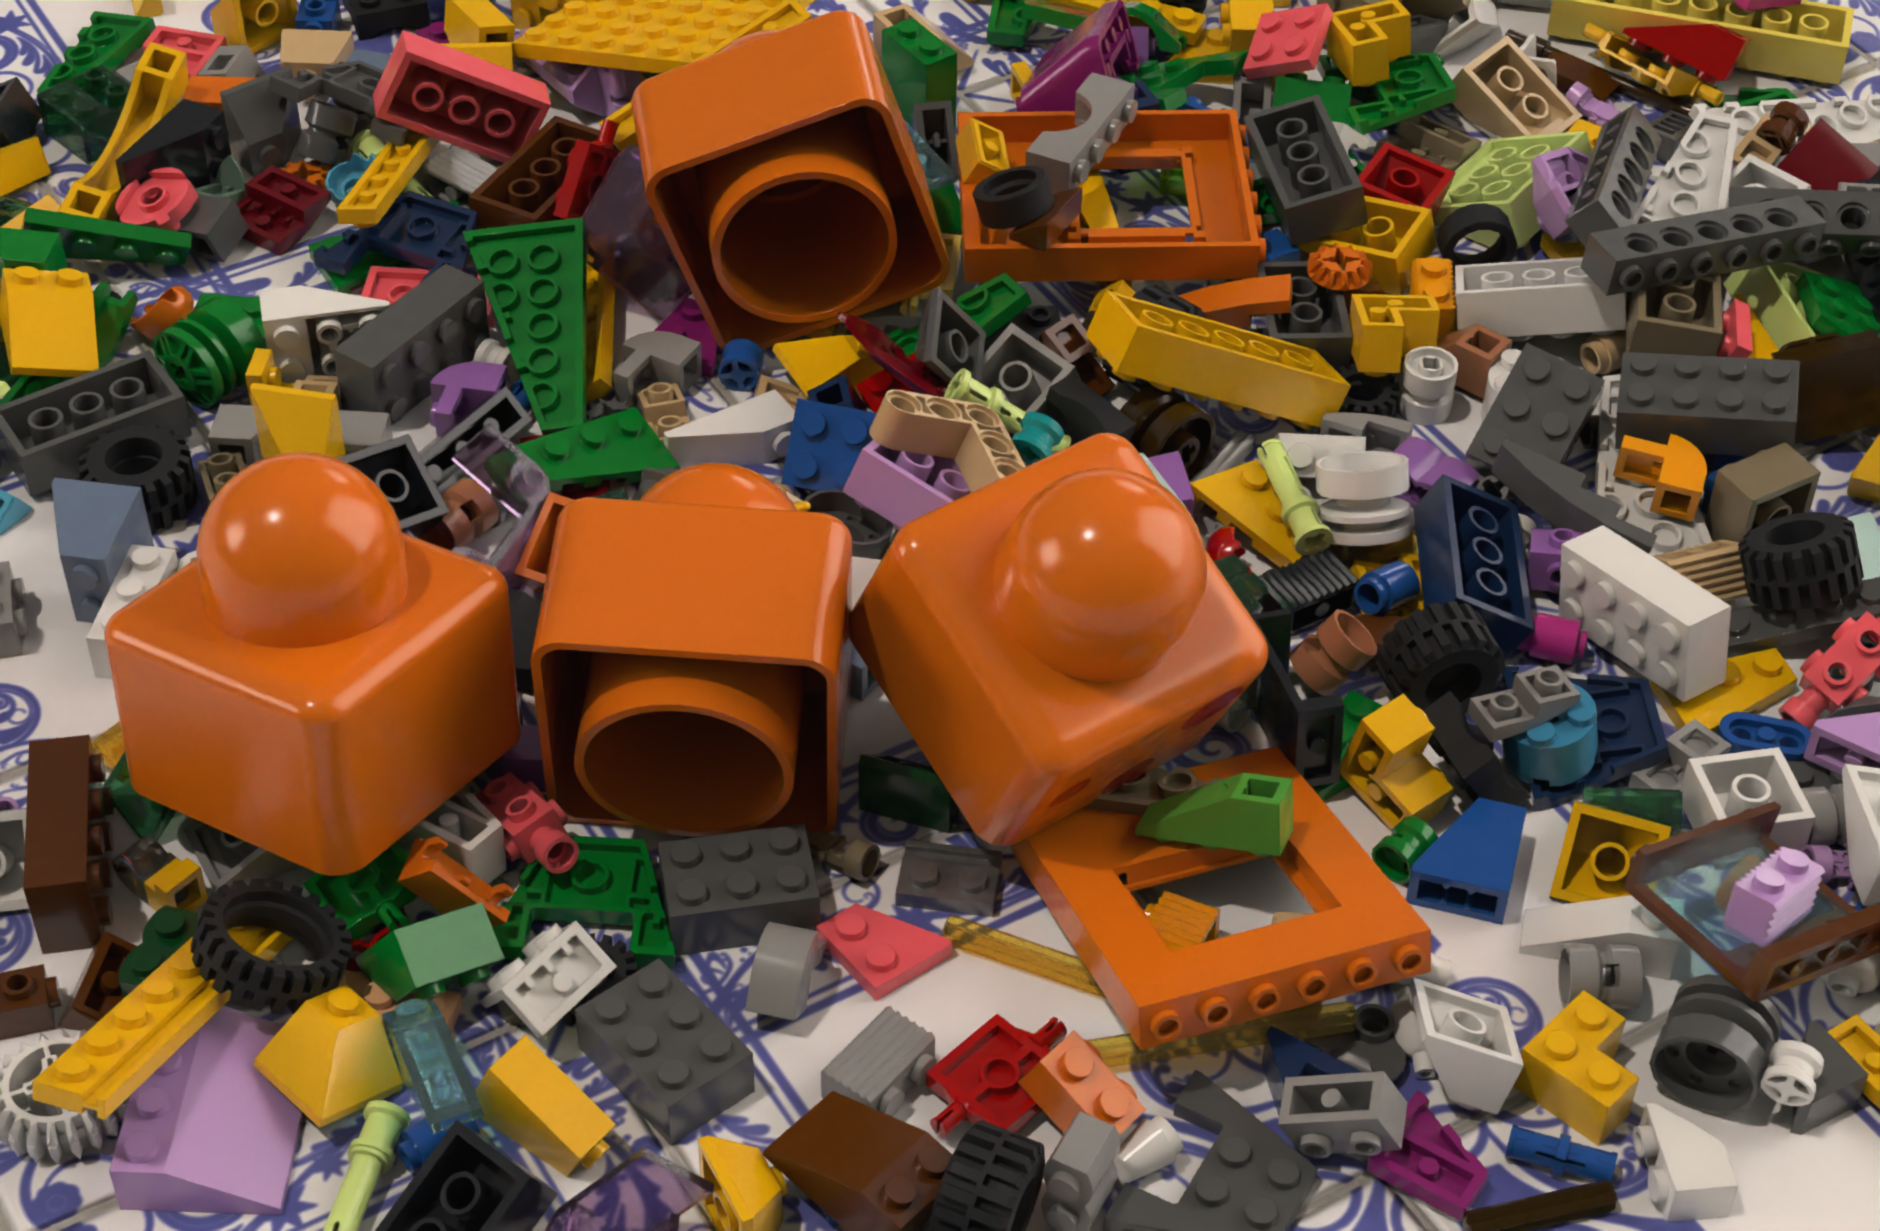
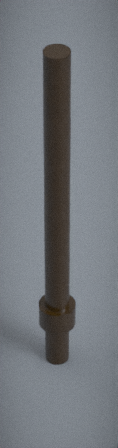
M1509 29L1505 34L1518 47L1522 46L1528 36ZM1536 36L1537 57L1547 58L1553 52L1575 57L1552 47L1550 41ZM1587 62L1620 83L1616 89L1617 91L1666 112L1673 110L1689 116L1688 114L1692 108L1691 105L1670 96L1662 95L1656 90Z

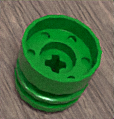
M225 297L211 298L189 313L187 319H180L155 336L153 344L155 358L182 392L185 400L201 408H209L235 389V385L240 386L245 383V373L255 348L267 349L263 336L251 317L236 303Z

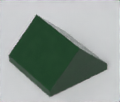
M886 754L860 755L858 763L859 810L949 834L960 809L932 766Z

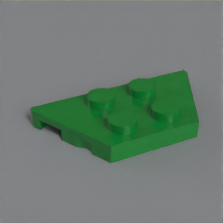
M1806 271L1795 282L1811 326L1822 335L1837 333L1841 336H1846L1873 329L1880 338V324L1873 315L1872 304L1863 297L1859 284Z

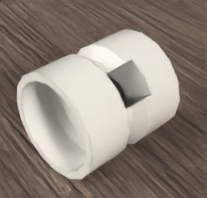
M1433 346L1418 347L1405 355L1402 371L1403 381L1399 390L1398 411L1402 417L1414 424L1428 426L1442 423L1450 416L1454 395L1453 390L1459 366L1454 355L1449 351Z

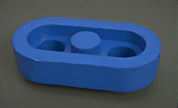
M1745 712L1729 713L1720 721L1717 735L1732 745L1729 753L1779 747L1786 761H1809L1803 757L1811 731L1800 723Z

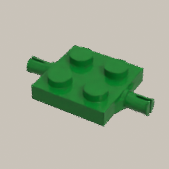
M398 841L359 871L340 876L316 873L302 883L310 894L313 893L322 898L320 907L330 904L336 910L335 918L342 917L347 924L345 931L351 932L352 940L361 939L363 936L371 933L382 922L387 926L389 932L398 929L395 922H398L402 927L408 926L410 922L400 909L417 898L416 894L397 882L408 857V853Z

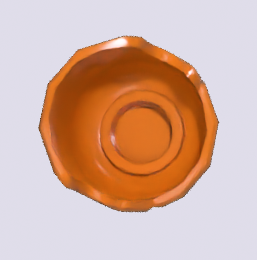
M181 285L170 287L154 305L149 304L144 307L146 313L140 318L133 317L130 320V326L147 339L154 341L155 336L182 318L187 319V315L194 309L192 295Z

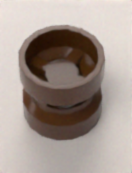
M1781 101L1771 111L1770 120L1762 123L1756 135L1781 149L1780 156H1785L1796 143L1795 137H1799L1805 132L1810 121L1807 113L1800 106L1792 102Z

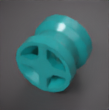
M1028 412L1020 423L1022 430L1014 434L1011 439L1023 462L1031 465L1052 455L1051 449L1053 446L1059 445L1064 436V431L1049 416L1039 412Z

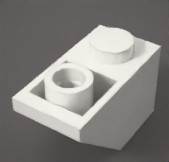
M1657 1103L1645 1104L1640 1124L1633 1129V1144L1636 1155L1639 1158L1645 1159L1649 1171V1193L1654 1202L1660 1203L1666 1223L1729 1217L1739 1184L1723 1141Z

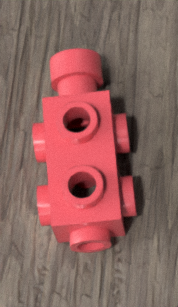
M1868 611L1857 621L1849 617L1834 632L1831 638L1836 642L1825 653L1817 649L1806 659L1800 667L1804 674L1799 686L1804 691L1798 697L1791 696L1778 709V713L1783 720L1800 723L1811 731L1816 720H1819L1818 716L1825 709L1833 713L1838 709L1845 708L1850 702L1868 695L1869 692L1863 687L1874 676L1880 679V617L1876 619ZM1866 636L1876 647L1867 648L1862 645L1860 639ZM1832 668H1839V672L1845 678L1843 680H1834L1829 676L1828 671Z
M508 772L504 776L489 782L484 790L475 795L503 824L505 856L511 862L521 857L530 865L537 860L544 868L554 874L564 873L576 863L579 856V847L564 828L569 823L567 816L555 800L551 799L546 802L544 796L532 781L524 784L515 775Z

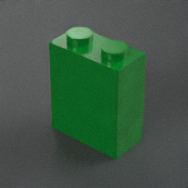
M913 18L900 21L898 24L883 29L882 66L906 126L912 130L913 104L951 100L956 129L957 52Z

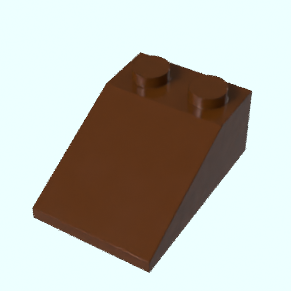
M835 1091L829 1093L779 1136L762 1154L846 1231H917L931 1218L940 1183L952 1157V1154L928 1132Z

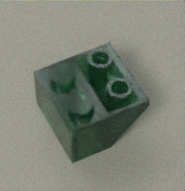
M102 65L89 68L84 73L65 82L54 84L50 89L37 94L44 132L89 165L97 161L117 125L130 85Z

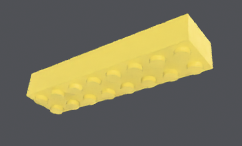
M1553 0L1546 35L1557 36L1562 40L1575 39L1598 45V43L1583 36V30L1588 23H1593L1605 31H1611L1628 39L1630 36L1622 33L1626 27L1719 24L1750 39L1737 65L1739 69L1743 71L1773 73L1783 78H1802L1812 80L1818 84L1831 83L1839 85L1849 49L1855 8L1802 0L1799 5L1762 8L1753 12L1739 8L1735 0ZM1653 48L1650 52L1662 55L1664 54L1663 52L1655 48Z

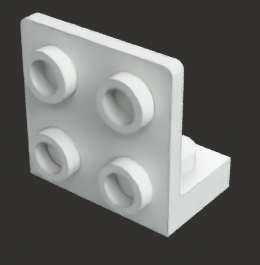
M577 921L570 923L562 929L555 923L546 931L543 930L521 950L527 957L525 960L522 961L520 957L516 958L509 965L503 966L486 981L484 985L490 992L480 1000V1003L487 1009L504 1000L536 1037L539 1038L617 966Z

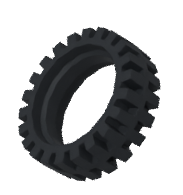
M252 878L249 885L241 879L233 881L231 887L227 884L222 885L216 893L212 892L208 897L197 921L192 938L191 953H194L192 961L195 967H201L199 974L205 981L215 979L213 989L220 994L227 990L232 991L230 1000L241 1004L245 998L251 1000L250 1008L261 1011L264 1004L270 1005L271 1013L283 1014L286 1006H288L291 1013L294 1014L306 1000L338 987L352 951V945H350L352 941L351 932L345 931L347 924L342 917L335 918L336 910L330 904L323 907L319 906L322 898L313 893L307 898L301 896L303 888L292 885L290 891L283 889L282 881L272 880L268 887L265 886L262 878ZM239 926H260L278 930L298 940L311 951L316 962L308 965L294 966L268 962L245 951L231 939L227 930Z

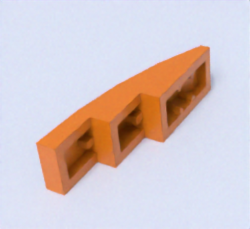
M1291 274L1247 278L1207 286L1178 296L1201 308L1205 313L1206 319L1238 328H1251L1252 315L1291 313L1292 277Z

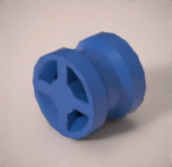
M738 338L728 342L723 349L722 361L718 368V378L721 383L731 390L742 392L755 387L759 380V370L764 360L763 351L755 342L748 339Z

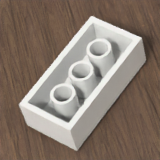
M1583 257L1455 265L1458 330L1479 324L1514 341L1528 340L1533 335L1549 334L1553 338H1568L1575 333L1592 332L1594 335L1608 336L1616 333L1617 330H1626L1625 293L1606 296L1580 268Z
M1604 525L1561 544L1559 617L1581 621L1579 630L1587 631L1589 639L1683 702L1725 682L1731 606Z

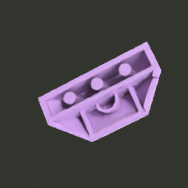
M1568 146L1540 154L1532 159L1533 206L1538 213V224L1546 234L1551 235L1553 240L1573 233L1572 229L1565 222V218L1590 156Z

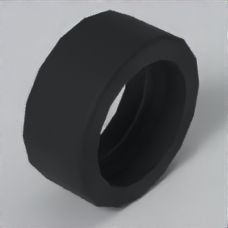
M1019 166L995 173L980 182L972 194L983 226L991 229H1008L1033 222L1052 209L1055 202L1048 175L1043 168L1037 166Z
M1481 203L1458 208L1445 218L1438 229L1437 244L1442 259L1453 261L1454 277L1455 265L1511 262L1515 257L1517 241L1508 216L1499 207ZM1477 230H1492L1500 235L1494 245L1478 254L1464 255L1454 251L1459 240Z

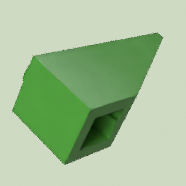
M1243 772L1150 803L1135 828V835L1154 838L1160 842L1178 841L1199 844L1208 849L1226 848L1247 851L1256 856H1281L1293 832V779Z

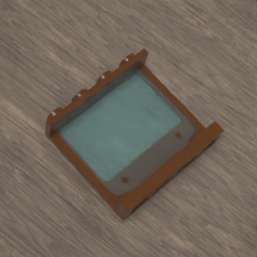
M1775 801L1754 809H1746L1742 813L1722 820H1714L1708 825L1688 832H1680L1671 838L1654 844L1643 845L1633 854L1629 865L1631 868L1623 886L1630 895L1754 1003L1880 952V902L1857 911L1822 881L1818 884L1820 889L1815 892L1817 897L1813 900L1814 906L1766 945L1761 946L1725 923L1724 915L1735 881H1739L1740 877H1744L1745 873H1749L1750 869L1754 870L1755 866H1759L1760 862H1764V858H1768L1769 854H1773L1774 850H1778L1780 847L1769 838L1781 810V806Z

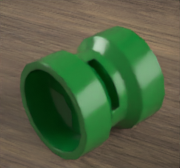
M1413 816L1404 817L1392 829L1391 835L1385 836L1373 848V861L1389 880L1400 884L1407 883L1410 879L1413 863L1438 839V836L1423 820Z

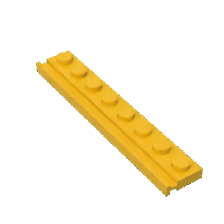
M239 926L227 930L231 939L245 951L268 962L294 939L278 930L260 926ZM193 936L32 1081L33 1100L81 1114L87 1109L97 1111V1118L105 1120L230 1000L232 991L227 990L220 994L212 988L215 979L205 981L199 974L201 967H195L192 961L194 953H191V942Z

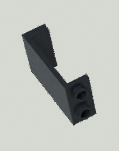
M1289 608L1250 614L1267 641L1268 660L1262 672L1247 687L1243 694L1250 701L1252 711L1271 747L1278 746L1310 786L1340 782L1344 703L1338 694L1301 700L1289 679L1292 613Z

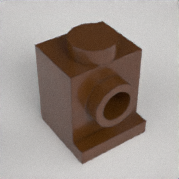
M44 964L0 973V1040L55 1029L53 1008L62 1006L61 992L57 976L47 977Z

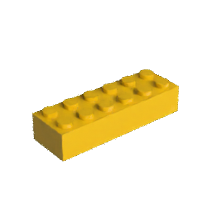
M1105 290L1085 334L1097 349L1096 354L1107 360L1113 367L1112 373L1129 382H1135L1136 378L1147 380L1152 386L1167 392H1171L1172 388L1180 389L1199 401H1207L1208 397L1217 399L1223 405L1233 410L1242 411L1243 407L1250 408L1264 418L1277 420L1278 416L1289 419L1294 425L1307 430H1311L1312 426L1321 428L1322 418L1325 413H1338L1351 387L1314 349L1109 290Z

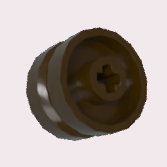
M1149 384L1136 392L1121 408L1120 411L1136 423L1130 443L1133 444L1137 451L1144 453L1147 458L1179 451L1189 481L1201 469L1210 455L1216 438V423L1213 416L1198 405L1186 401L1185 396L1172 388L1171 392H1167Z

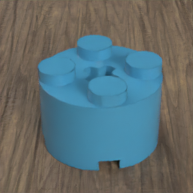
M1572 683L1581 693L1580 701L1568 710L1535 728L1501 740L1504 763L1515 777L1534 784L1533 779L1549 781V786H1563L1583 778L1591 771L1598 750L1597 709L1594 700L1583 688Z

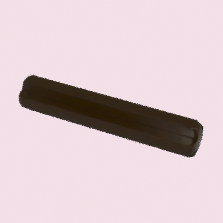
M1600 1180L1468 1210L1464 1213L1462 1226L1464 1231H1528L1611 1212L1616 1208L1618 1198L1612 1183L1608 1180Z

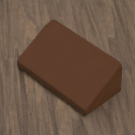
M1073 188L1053 194L1055 202L1052 209L1033 222L1015 227L1009 234V239L1038 249L1047 250L1080 214L1082 188Z
M107 931L103 933L90 953L58 1024L59 1026L79 1031L84 1029L87 1032L124 999L119 983V971L123 961L137 947L136 945Z

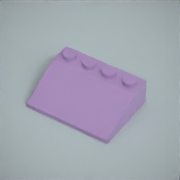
M223 1006L130 1095L109 1170L120 1210L282 1215L304 1113L254 1067V1061L257 1055L284 1025Z

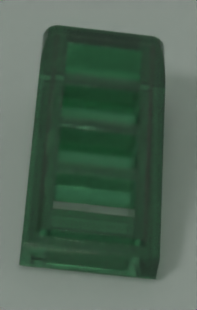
M1586 787L1583 789V803L1670 826L1672 828L1669 836L1672 837L1682 831V792L1680 790Z

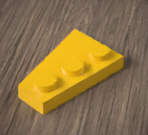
M1257 459L1190 483L1195 503H1198L1200 500L1204 501L1218 512L1215 517L1225 526L1234 524L1251 537V546L1278 567H1287L1289 563L1294 564L1297 559L1299 560L1303 557L1297 553L1293 545L1295 536L1292 530L1284 526L1280 517L1282 505L1268 478L1265 468Z
M1777 648L1727 658L1725 682L1685 702L1651 681L1650 687L1677 730L1696 719L1715 733L1718 731L1720 721L1725 715L1733 712L1754 714L1760 712L1794 692L1798 678Z

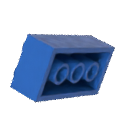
M797 398L781 484L816 491L843 490L861 450L873 440L869 434V429L877 413Z

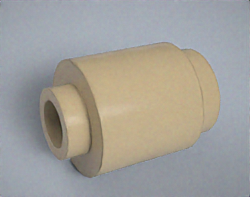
M1617 330L1616 333L1608 336L1593 335L1589 337L1580 348V359L1584 368L1592 374L1598 373L1600 375H1606L1621 369L1623 352H1626V330Z

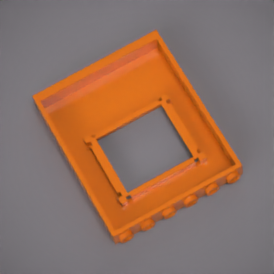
M1137 110L1134 121L1124 127L1118 141L1108 147L1102 161L1096 163L1091 169H1182L1191 227L1081 228L1078 215L1047 250L1038 249L1010 240L1009 234L1014 228L991 229L983 226L972 195L978 184H966L963 182L958 158L964 283L988 282L1003 273H1006L1015 282L1119 281L1121 279L1124 281L1215 280L1257 277L1258 263H1265L1266 241L1265 238H1261L1262 219L1261 214H1257L1258 196L1257 191H1253V169H1249L1250 150L1249 146H1245L1246 127L1245 125H1239L1237 110ZM1075 111L957 112V136L969 118L979 120L1003 132L1010 168L1025 166L1026 150L1042 131H1064L1078 127L1074 125ZM1193 236V242H1185V237ZM1088 237V243H1081V238Z
M1278 746L1187 769L1194 770L1196 779L1205 782L1215 777L1225 779L1243 772L1293 779V832L1281 856H1269L1274 859L1315 911L1313 914L1171 951L1133 897L1131 891L1267 856H1256L1247 851L1226 848L1208 849L1199 844L1178 841L1160 842L1154 838L1135 835V828L1142 816L1086 807L1023 841L1011 845L1016 860L1140 1050L1431 972V929ZM1122 873H1125L1126 885H1123L1118 878Z

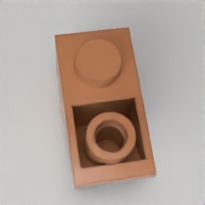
M1474 324L1438 338L1437 347L1449 351L1458 361L1459 366L1455 385L1484 399L1489 369L1501 358L1503 351L1511 349L1513 340L1482 325Z

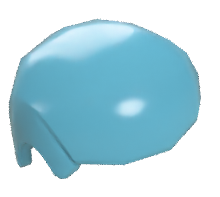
M354 153L348 162L340 163L328 172L325 187L327 191L331 192V199L334 203L340 205L376 158L375 154L371 153L369 159H366L358 153Z

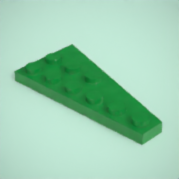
M583 217L462 231L480 278L484 281L487 296L542 434L555 433L586 423L587 227Z

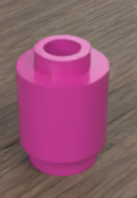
M1538 612L1537 616H1532L1534 630L1519 645L1518 650L1529 652V657L1572 665L1573 657L1583 658L1588 632L1579 630L1581 621Z

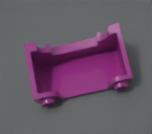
M1121 0L1102 5L1042 56L1022 88L1021 97L1016 98L1017 112L1075 111L1076 91L1092 72L1116 78V73L1123 72L1124 75L1138 72L1141 65L1126 8Z

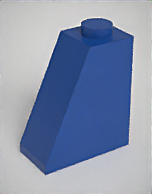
M1479 797L1413 863L1406 895L1407 902L1412 905L1502 925L1527 808Z

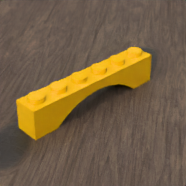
M149 42L135 68L123 110L107 146L93 167L82 178L73 182L58 212L110 221L117 220L119 215L116 212L115 204L122 190L115 161L178 105L189 84L186 52Z

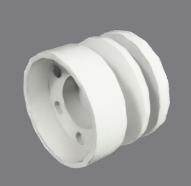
M1355 451L1329 455L1317 460L1315 464L1316 492L1320 496L1333 499L1319 505V517L1323 520L1321 522L1328 526L1333 534L1331 544L1373 546L1400 541L1410 536L1411 521L1405 517L1410 513V503L1404 499L1393 497L1407 492L1410 487L1409 458L1393 452Z

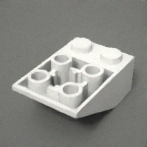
M303 285L259 290L267 349H272L275 367H280L281 382L295 383L296 380H305L307 375L337 376L333 349L390 306L389 301Z

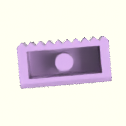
M1779 847L1778 850H1774V853L1769 854L1768 858H1764V862H1760L1759 866L1754 867V870L1750 869L1749 873H1745L1744 877H1740L1739 881H1735L1720 928L1721 934L1743 947L1752 944L1761 949L1771 945L1789 929L1797 926L1812 913L1810 908L1814 906L1813 900L1817 897L1815 892L1820 889L1818 884L1822 881L1821 875L1825 873L1823 866L1810 860L1805 853L1796 849Z

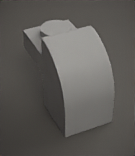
M652 331L633 336L622 344L623 363L618 364L615 368L612 384L615 396L619 402L632 400L634 405L638 402L636 390L647 388L649 385L657 382L677 383L683 395L702 375L701 342L667 331Z
M768 922L761 935L754 957L745 1011L795 1021L806 1010L812 970L823 961L826 944L825 941L817 940L818 931Z

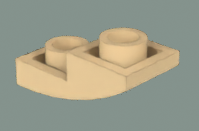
M657 382L649 385L647 388L636 390L639 408L642 409L643 417L663 444L664 432L690 423L687 417L686 402L677 383Z

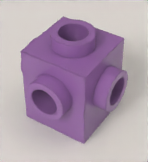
M1532 528L1527 578L1528 588L1530 590H1542L1553 594H1560L1561 544L1586 532H1574L1568 528H1556L1554 530Z

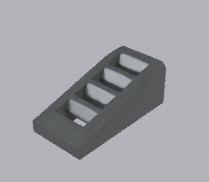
M1669 110L1649 122L1662 139L1657 153L1658 160L1667 163L1671 159L1684 135L1694 122L1691 117Z

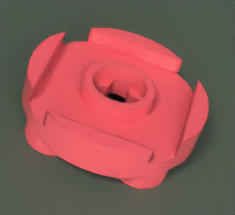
M172 167L152 170L148 172L152 178L145 180L141 184L135 179L120 193L115 208L122 223L177 231L180 228V220L187 215L198 199L197 191L181 170Z

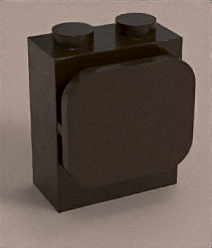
M1873 329L1846 336H1841L1837 333L1818 335L1789 342L1783 345L1778 352L1771 353L1772 359L1800 361L1794 444L1880 425V338Z

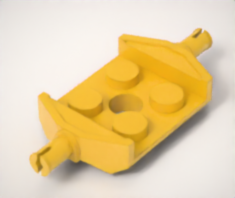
M1588 23L1583 30L1584 37L1598 43L1600 48L1596 56L1598 58L1599 56L1604 57L1606 65L1630 75L1631 78L1658 90V93L1670 96L1677 100L1691 98V103H1694L1696 98H1701L1716 107L1724 99L1725 93L1706 84V81L1673 66L1670 69H1664L1656 65V61L1640 54V49L1628 44L1629 39L1611 31H1605L1593 23Z

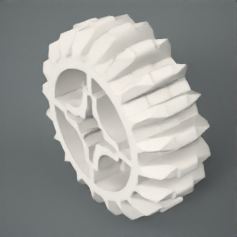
M63 1028L58 1037L48 1039L41 1033L37 1044L30 1046L21 1042L20 1054L18 1056L4 1055L3 1068L0 1069V1141H2L4 1146L10 1145L11 1150L16 1153L17 1157L29 1153V1156L38 1163L47 1154H50L51 1158L59 1164L61 1158L66 1153L72 1152L77 1158L81 1159L83 1148L87 1146H93L101 1150L103 1135H118V1122H123L129 1097L105 1120L97 1118V1111L87 1109L81 1114L33 1100L32 1081L86 1033L84 1029L73 1038H70V1035Z

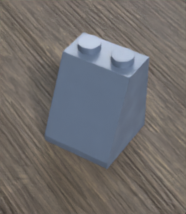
M54 477L51 485L59 554L76 621L93 623L131 545L154 547L141 487Z

